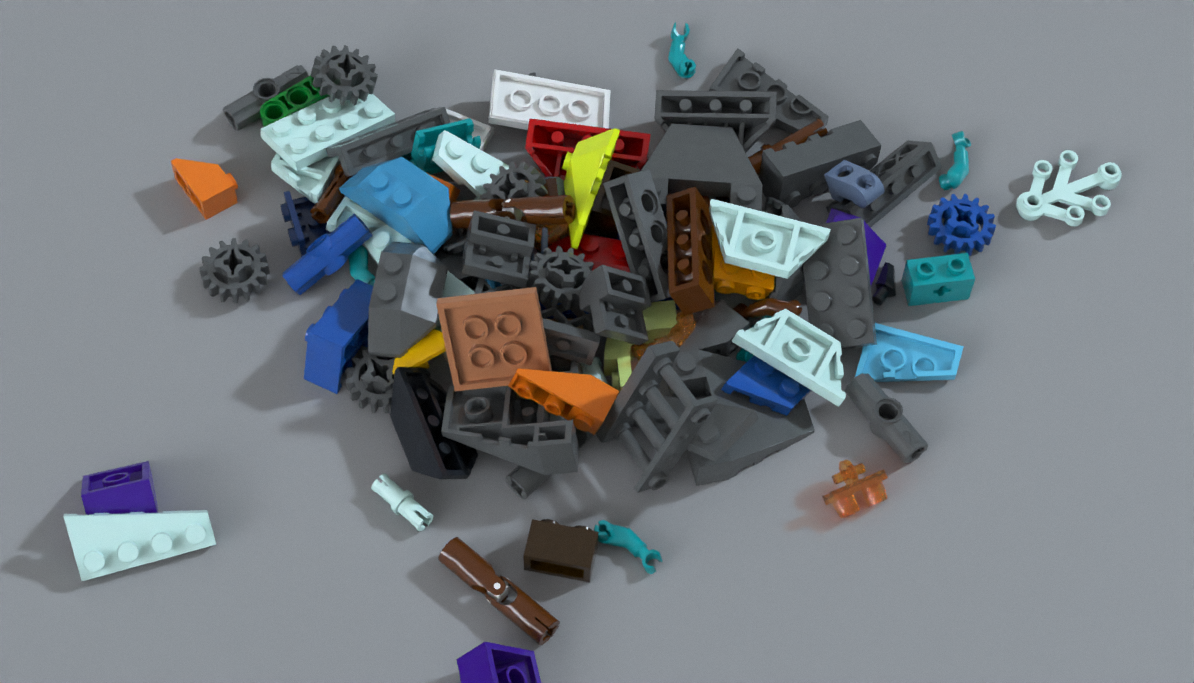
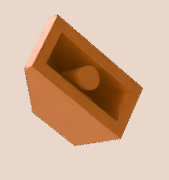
M178 158L171 160L175 180L206 220L238 203L235 191L238 189L236 180L231 173L225 174L218 164Z

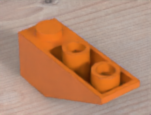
M519 368L508 385L519 396L537 402L553 415H560L567 420H573L574 426L577 429L590 432L595 435L604 422L619 393V390L589 374Z

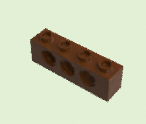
M692 187L666 196L669 294L685 316L715 307L711 216L709 206L697 188Z

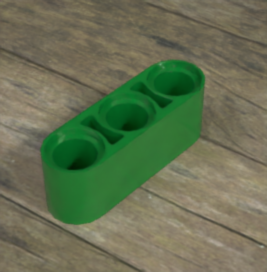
M310 75L266 101L261 106L262 125L265 127L330 95L320 96V87H313L314 78Z

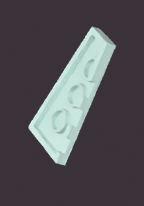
M207 510L163 511L162 513L64 514L63 516L81 581L216 545Z

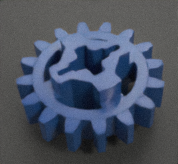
M951 194L950 201L942 197L940 198L939 205L934 204L932 206L931 214H929L927 225L930 226L928 235L935 236L933 242L935 245L944 244V252L949 251L951 248L954 249L955 254L965 251L971 256L973 249L982 252L984 245L991 243L996 225L993 224L995 216L994 214H987L988 205L981 207L978 205L979 198L969 201L967 194H964L962 199H958L955 194ZM942 218L945 219V221H944V225H945V226H943V224H942Z

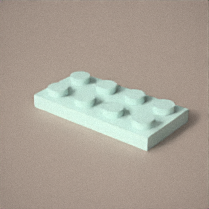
M368 94L365 102L358 98L356 105H353L350 100H346L344 106L340 104V99L336 98L333 102H329V97L261 128V138L295 171H298L327 157L326 148L395 122V113L374 94Z

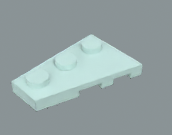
M445 130L438 135L432 160L458 185L468 187L476 195L474 200H481L480 195L487 193L483 184H490L492 182L489 176L491 173L495 175L500 174V166H503L506 170L509 169V165Z

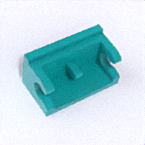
M470 118L416 131L411 156L418 167L428 174L444 171L432 160L438 135L444 130L480 149L481 138L480 136L472 138L474 123Z

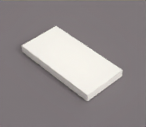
M494 69L488 123L528 130L529 119L609 128L611 90Z

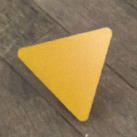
M433 329L417 344L409 348L404 356L395 358L393 374H395L397 367H422L428 369L429 363L427 361L446 351L442 332Z

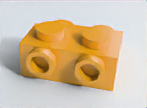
M712 225L714 289L722 294L738 293L746 295L747 298L753 300L765 299L774 290L775 276L724 263L715 229Z

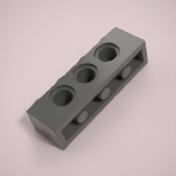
M650 169L603 183L630 273L646 278L651 303L671 297L668 279L667 224Z

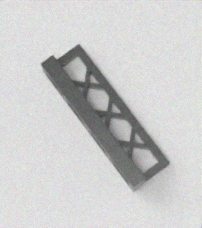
M445 107L431 108L328 147L326 151L328 157H339L345 177L352 176L364 167L411 153L416 131L448 124L450 120Z
M907 140L875 166L870 172L874 173L881 180L885 191L884 194L865 208H860L851 200L845 198L841 202L834 200L826 207L828 212L830 213L832 208L860 217L871 228L942 168L932 143Z

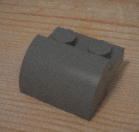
M474 210L463 251L462 274L525 288L529 274L530 257L534 248L536 225Z
M601 265L594 269L582 286L579 303L580 310L592 314V324L596 335L635 345H641L649 341L642 312L652 306L646 278L606 265Z

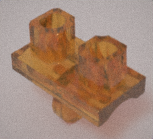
M848 459L839 462L840 472L832 475V479L835 484L844 481L846 485L822 496L826 506L832 503L841 519L860 511L853 495L859 491H862L868 507L888 499L882 483L888 477L883 469L858 479V475L866 472L864 465L860 463L853 466Z

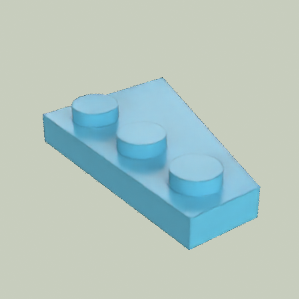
M875 323L877 345L863 346L855 377L862 373H868L875 382L955 380L964 346Z

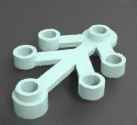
M1065 150L1060 154L1058 160L1059 171L1053 190L1042 194L1044 182L1050 178L1053 168L1048 161L1039 160L1035 163L1032 171L1034 178L1030 191L1022 193L1017 199L1016 208L1018 214L1028 221L1037 220L1045 215L1065 221L1068 225L1074 227L1082 223L1085 215L1083 209L1091 211L1094 215L1104 216L1111 205L1109 198L1104 195H1097L1092 199L1078 195V193L1096 186L1104 190L1115 189L1122 176L1121 170L1115 163L1108 162L1101 165L1097 173L1067 184L1071 170L1076 167L1078 155L1074 151ZM1038 169H1044L1046 172H1041ZM1062 202L1072 206L1066 210L1051 204ZM1096 204H1102L1104 207H1099ZM1070 214H1075L1079 218H1074Z

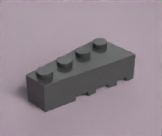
M858 120L830 129L824 137H820L818 133L808 136L805 143L796 145L794 141L785 143L782 147L783 150L777 152L772 148L763 150L759 179L763 185L762 193L765 197H773L793 208L802 200L824 192L828 188L824 174L843 160L868 170L873 168L878 162L881 144L865 124ZM843 171V172H841L838 176H839V177H844V176H846V175H845V172Z

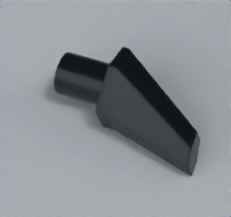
M885 262L880 276L875 283L877 291L872 296V301L877 305H882L887 297L896 296L895 269L888 262Z

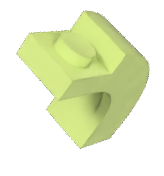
M674 300L652 302L651 307L642 311L649 341L641 345H635L607 337L604 350L603 373L605 376H611V386L619 390V393L632 374L631 361L638 352L648 346L677 339L678 322Z

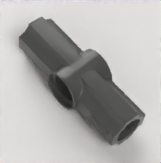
M296 65L274 79H259L255 82L253 91L225 106L223 113L232 128L240 130L261 118L260 108L266 101L307 78L309 75L302 65Z
M868 373L858 375L846 386L845 392L870 421L872 433L877 437L884 438L904 463L913 462L927 450V442L903 415L901 403L894 398L888 397ZM881 416L890 417L892 420L883 419Z

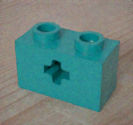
M968 253L906 260L901 282L908 306L969 299L975 282V276Z

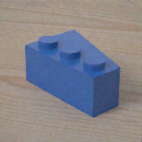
M357 279L348 289H343L338 300L333 306H328L325 309L322 317L316 324L312 323L305 334L307 349L304 380L338 394L342 388L341 377L347 368L352 367L351 359L355 357L362 345L368 348L369 304L373 291L372 285Z

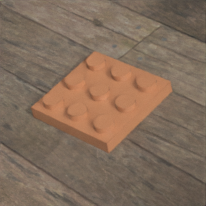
M536 287L438 298L436 306L455 392L508 386L518 368L552 371Z

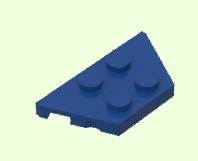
M753 356L721 389L730 395L733 390L750 396L749 402L759 406H767L773 411L786 416L812 391L756 356Z

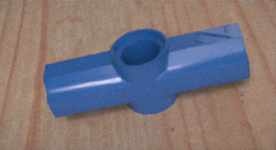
M354 213L329 235L326 233L317 238L308 247L307 253L286 269L282 276L288 285L301 295L324 275L328 276L339 270L348 260V256L373 235L365 223Z

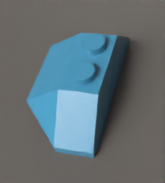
M403 157L364 167L339 188L340 192L414 244H423L433 254L453 235L448 187Z

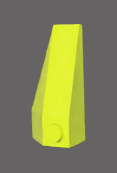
M613 128L577 143L573 153L567 152L562 166V170L567 171L564 180L565 195H570L575 203V218L571 224H568L571 248L578 249L604 174L612 158L620 133L619 129Z

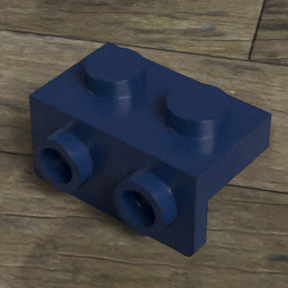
M290 191L283 192L285 203L280 204L284 222L290 221L292 228L288 229L292 247L298 246L302 257L317 238L326 233L329 235L331 232L326 230L327 223H318L312 218L310 211L315 206V203L306 197L292 200Z

